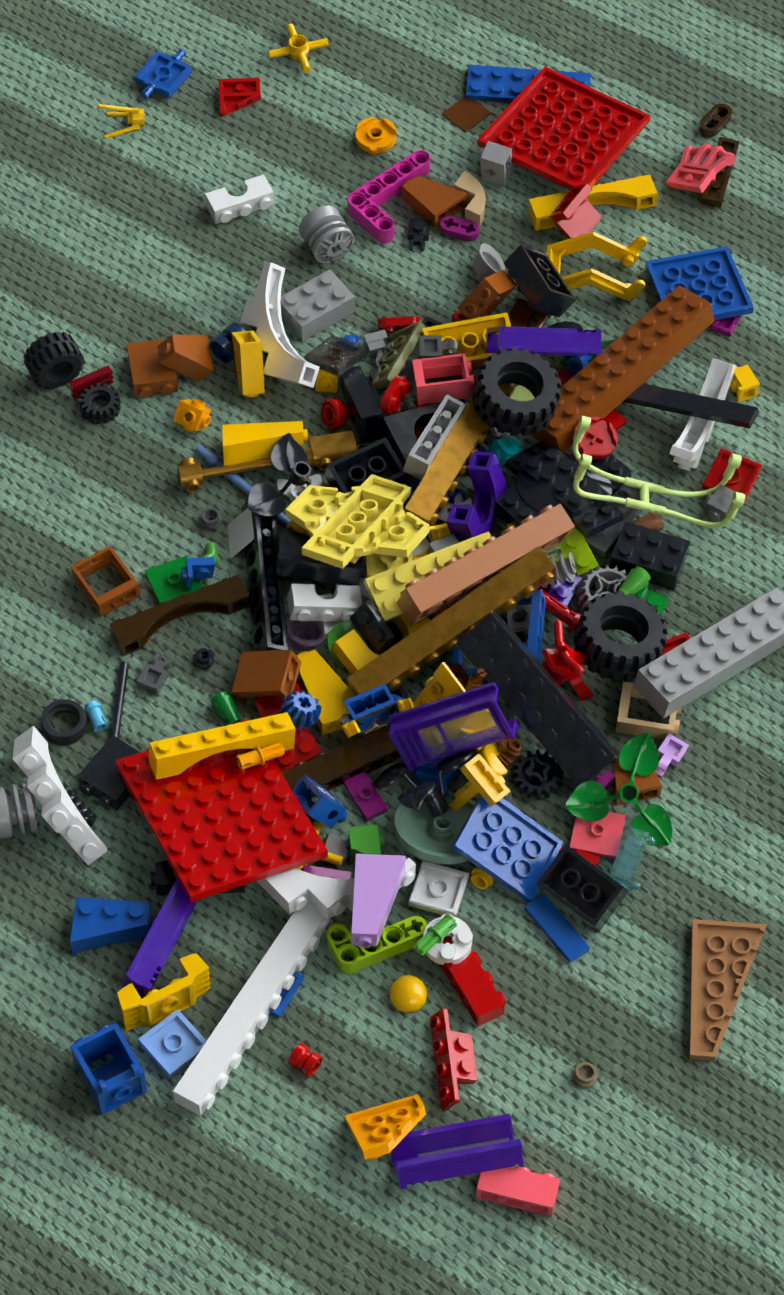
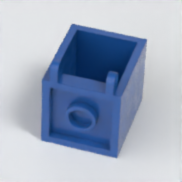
M117 1023L111 1026L105 1025L97 1033L89 1037H81L70 1046L74 1066L101 1115L147 1092L145 1073ZM109 1053L112 1054L114 1061L94 1071L91 1070L88 1065L89 1063Z

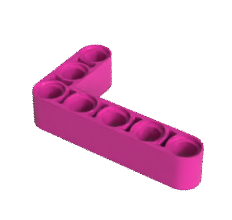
M424 150L415 151L348 196L349 216L378 242L385 244L394 239V221L379 206L401 193L402 185L406 181L412 180L416 176L425 177L429 174L430 154Z

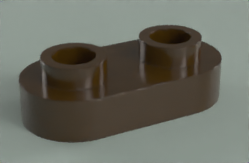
M726 104L715 105L700 120V133L707 137L716 136L731 121V107Z

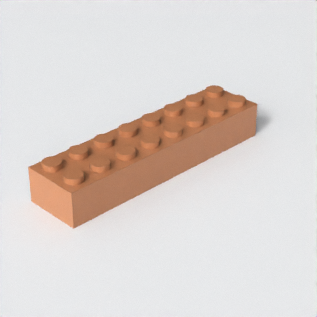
M558 504L555 507L549 505L545 507L537 517L534 518L531 515L521 521L522 525L517 528L510 526L497 539L494 536L490 537L482 543V547L478 549L475 547L470 548L463 554L464 557L459 560L456 557L452 558L439 571L437 568H434L424 575L425 578L419 582L417 579H414L406 584V589L400 592L401 596L396 603L410 626L470 594L536 547L540 546L545 552L562 543L575 528L562 505Z

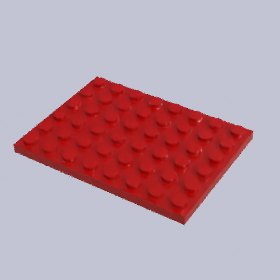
M234 749L213 754L188 767L179 775L157 780L149 764V750L115 760L120 776L190 903L328 857L327 848L273 759L265 761L264 765L258 764L244 770L238 768L236 756L255 749Z

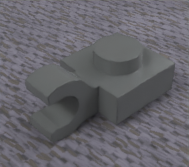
M441 335L419 336L420 359L442 356V353L448 355L457 354V340L442 341Z

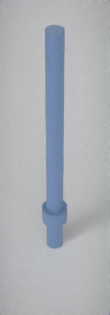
M202 445L197 446L195 452L205 459L206 464L211 468L224 466L219 456L215 453L211 454ZM235 473L224 475L249 496L252 489L249 484ZM281 513L275 516L276 520L287 527L290 519L286 515Z

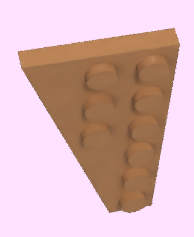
M692 920L689 1059L715 1061L767 924Z

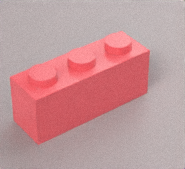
M520 1166L481 1172L476 1190V1198L552 1217L560 1179L555 1178L550 1173L538 1174Z

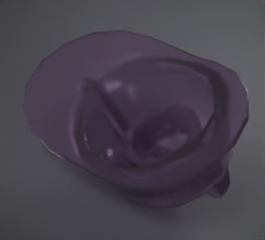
M288 612L287 627L291 646L301 652L315 650L325 640L324 622L290 620Z

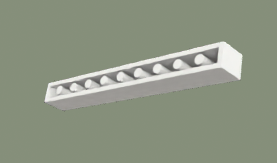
M309 901L304 908L294 911L173 1090L174 1101L178 1105L199 1116L203 1114L205 1109L209 1110L215 1100V1094L219 1089L225 1087L229 1073L232 1069H236L239 1066L245 1049L251 1048L257 1031L265 1027L270 1008L275 1010L281 1002L280 993L282 990H289L294 982L293 973L298 970L301 971L306 965L309 953L317 949L322 933H327L333 920L331 918L327 920Z

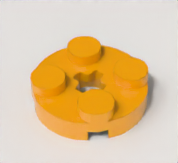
M375 117L366 118L356 127V144L363 151L371 155L384 153L390 150L396 143V127L385 118H382V120H375ZM372 134H375V135L380 134L379 137H373V136H372Z

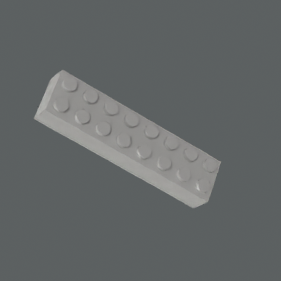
M778 588L773 589L640 668L633 687L664 719L783 647L784 594Z

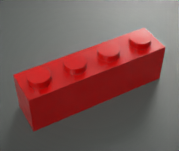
M445 936L442 943L453 944L452 937ZM471 950L468 957L458 964H439L477 1027L504 1014L505 997L501 991H496L493 986V978L488 971H484L481 967V959L476 951L472 952Z

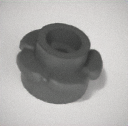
M207 508L201 514L200 523L203 527L215 529L222 523V516L217 509Z

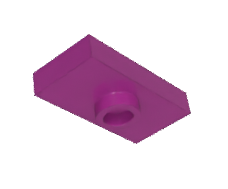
M365 771L344 781L345 788L366 822L388 812L387 806L373 787Z

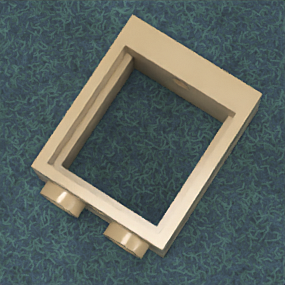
M623 681L616 732L631 735L649 733L651 738L665 740L668 733L671 735L678 734L680 720H676V714H681L682 708L670 715L668 724L627 718L630 698H645L633 687L634 683H624Z

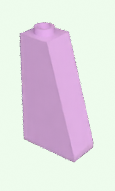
M356 854L351 933L352 945H357L361 948L377 946L405 874L406 856Z

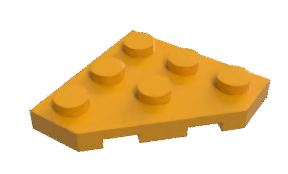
M418 1094L345 1115V1120L364 1160L377 1159L384 1154L390 1153L426 1115L423 1102Z

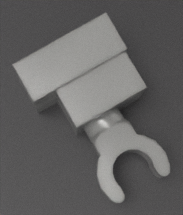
M385 330L366 334L363 338V346L368 357L376 355V369L380 367L379 362L382 356L385 355V345L388 338Z

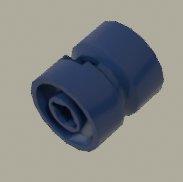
M231 323L222 331V334H218L209 342L212 353L222 362L229 363L235 358L232 332H242L245 329L237 323Z

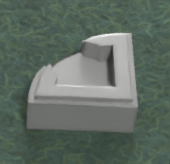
M329 832L325 847L329 853L344 857L343 861L346 862L347 849L345 843L340 837Z

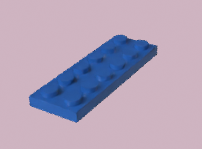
M469 65L466 99L512 103L541 70ZM556 71L590 87L591 73Z

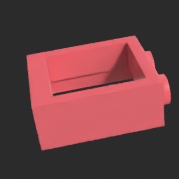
M465 353L412 360L418 405L442 402L446 394L457 400L472 398L471 389L474 386V376L472 375L471 362L466 361ZM462 375L460 380L425 384V379Z

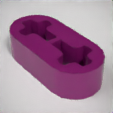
M445 216L440 221V231L446 236L464 241H474L479 237V226L473 221L455 216Z

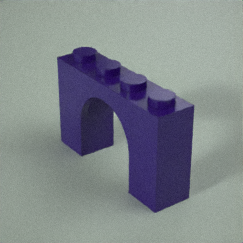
M474 451L467 469L474 486V505L453 504L446 521L450 533L454 534L459 542L488 531L490 533L498 513L495 501L507 490L496 453Z

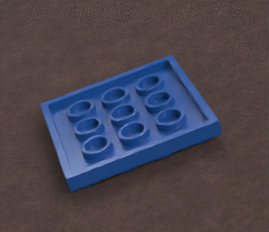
M728 246L650 260L645 263L646 271L659 302L680 285L711 303L714 320L753 313V304Z

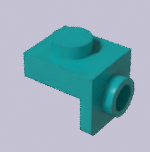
M512 437L495 439L487 452L496 453L502 469L506 460L514 457L517 453H521L523 448Z

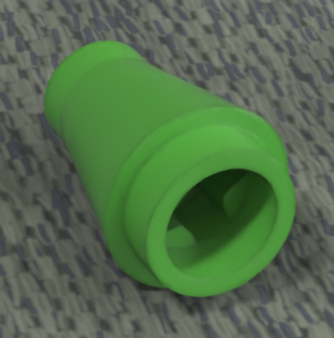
M637 566L635 569L630 570L617 592H623L624 595L629 593L636 594L649 585L648 581L651 577L645 569Z

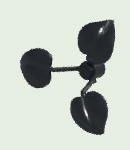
M290 433L284 435L275 444L270 456L271 463L276 470L281 472L288 470L290 475L287 483L278 492L273 484L261 482L253 486L249 493L247 507L258 516L275 517L281 514L286 507V501L281 495L291 484L295 486L307 484V487L311 485L312 479L308 478L311 473V467L307 463V454Z
M470 750L442 759L436 766L439 770L437 775L440 790H437L435 781L431 780L416 785L404 773L408 769L405 763H397L386 768L372 782L374 788H384L393 784L399 778H404L411 785V788L404 791L398 797L400 804L419 811L424 801L432 816L437 817L447 812L450 808L444 798L447 792L444 789L443 774L455 770L478 752L477 750Z

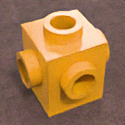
M197 399L180 400L173 421L183 425L184 430L195 433V431L203 430L209 425L211 409L206 407L203 401Z

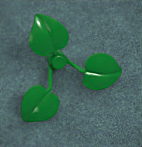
M643 733L630 739L619 753L618 761L620 767L623 770L631 771L629 783L624 784L619 789L618 794L606 797V790L600 783L586 781L574 790L565 806L574 816L592 822L599 821L608 815L609 806L607 801L619 798L623 803H633L640 813L632 821V832L636 839L649 845L667 846L672 839V823L667 811L657 804H650L643 811L637 800L639 790L634 785L635 773L640 776L650 775L657 769L659 764L658 750L651 735Z

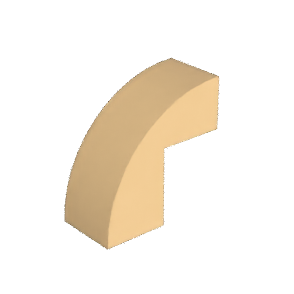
M464 171L455 182L454 189L467 194L468 205L465 208V220L473 221L480 227L485 216V192L480 182L473 175Z

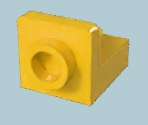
M318 360L317 366L320 368L316 378L315 390L318 392L336 393L338 390L340 361Z

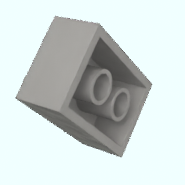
M331 270L282 295L280 299L281 318L301 341L310 338L355 312V296Z

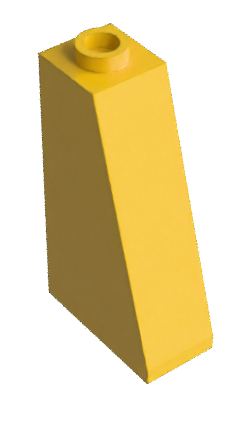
M303 421L222 425L224 466L270 458L275 444L287 433H290L303 449L304 443H308V429H303Z
M316 650L299 653L296 656L302 662L298 680L305 694L309 695L312 693V698L319 699V705L322 706L317 724L322 736L343 729L340 718L343 714H349L344 701L355 697V694Z

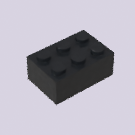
M520 245L504 261L508 269V275L515 280L518 285L517 289L528 300L527 305L533 311H540L548 316L552 315L559 318L576 301V298L547 254Z
M385 437L327 464L324 477L330 487L338 488V492L347 493L351 492V487L361 486L371 474L404 484L408 473L403 471L404 466Z
M625 521L613 550L609 569H614L617 565L618 571L625 569L627 576L631 569L639 566L650 575L649 583L675 591L688 557L691 541Z
M566 844L536 883L599 930L603 928L629 892L628 889Z

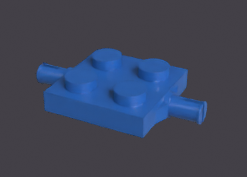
M180 48L174 56L165 55L157 51L137 73L135 82L146 87L140 93L143 99L144 97L148 99L152 92H157L170 98L192 73V67L181 61L186 55L184 50Z

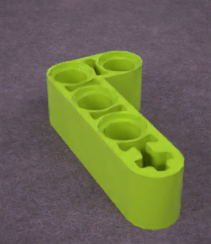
M413 916L385 927L377 946L368 947L376 949L374 952H367V948L352 945V936L347 927L337 923L331 925L327 930V947L338 969L345 974H351L414 948L415 943L423 937L427 923L422 917ZM341 937L343 940L334 941L333 938ZM397 939L398 942L391 943L388 940ZM346 957H351L354 960L346 962L343 959Z

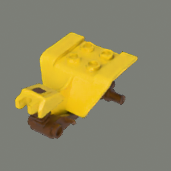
M443 662L434 672L433 677L425 682L424 685L426 687L412 702L413 707L415 708L480 687L481 681L486 677L487 673H484L485 670L480 668L475 675L469 677L459 663H453L448 668L445 662ZM485 709L441 723L440 725L448 739L451 740L495 726L496 723L489 710ZM436 725L419 730L428 746L444 742ZM508 738L476 748L478 753L475 756L480 754L501 781L505 783L502 775L507 773L506 769L521 754L522 745L518 740Z

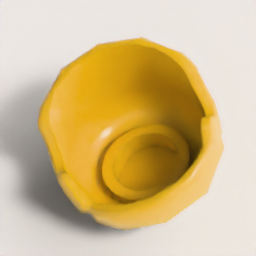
M411 975L401 976L392 983L389 992L390 1001L398 1011L404 1013L416 1012L426 1003V986L418 977Z

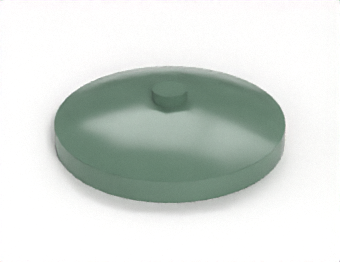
M448 791L449 795L444 797L448 805L456 799L454 796L455 792ZM471 799L456 812L450 807L447 812L437 817L432 816L424 801L419 811L400 804L394 818L395 836L403 848L425 861L438 864H457L469 861L453 850L451 846L476 802Z

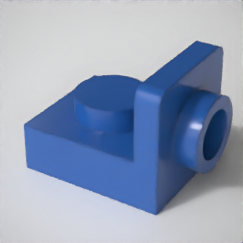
M214 557L186 558L185 567H181V580L186 581V589L192 588L193 579L213 578Z

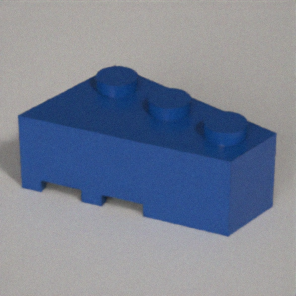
M76 897L70 938L72 954L92 948H102L105 945L114 943L120 944L146 938L150 930L152 918L150 902Z

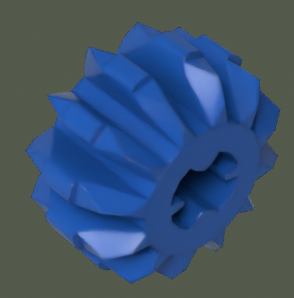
M293 690L292 693L287 694L282 702L280 714L288 712L293 725L297 726L298 730H301L303 727L309 730L310 727L315 726L320 718L322 706L319 705V699L312 698V693L308 695L305 694L304 690L300 692Z

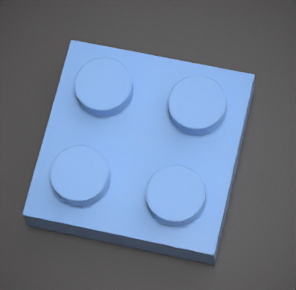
M177 1009L141 1036L138 1042L166 1075L172 1078L194 1061L206 1040Z

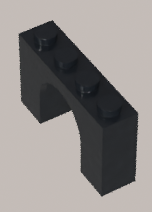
M459 399V401L466 404L464 399ZM441 402L428 403L423 407L409 408L404 412L387 414L383 417L379 431L383 438L386 437L403 466H405L407 457L418 440L414 430L421 426H427Z

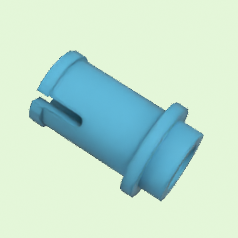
M90 701L85 704L84 711L91 721L93 730L99 732L107 729L108 723L101 711L102 705L97 701Z

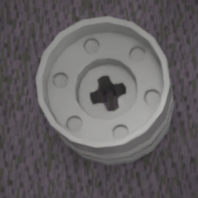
M321 206L312 210L301 220L299 225L301 237L309 246L310 251L318 262L328 263L345 256L354 244V235L333 206Z
M27 782L22 783L24 794L18 795L16 784L12 785V796L7 797L4 788L0 787V839L13 837V825H18L22 835L26 834L24 823L29 822L32 833L38 832L39 816L35 796L27 788Z

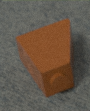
M416 176L402 185V199L425 220H431V225L434 228L440 225L443 217L454 216L467 207V194L465 192L424 177Z
M172 334L157 346L160 364L195 381H201L213 371L208 336Z

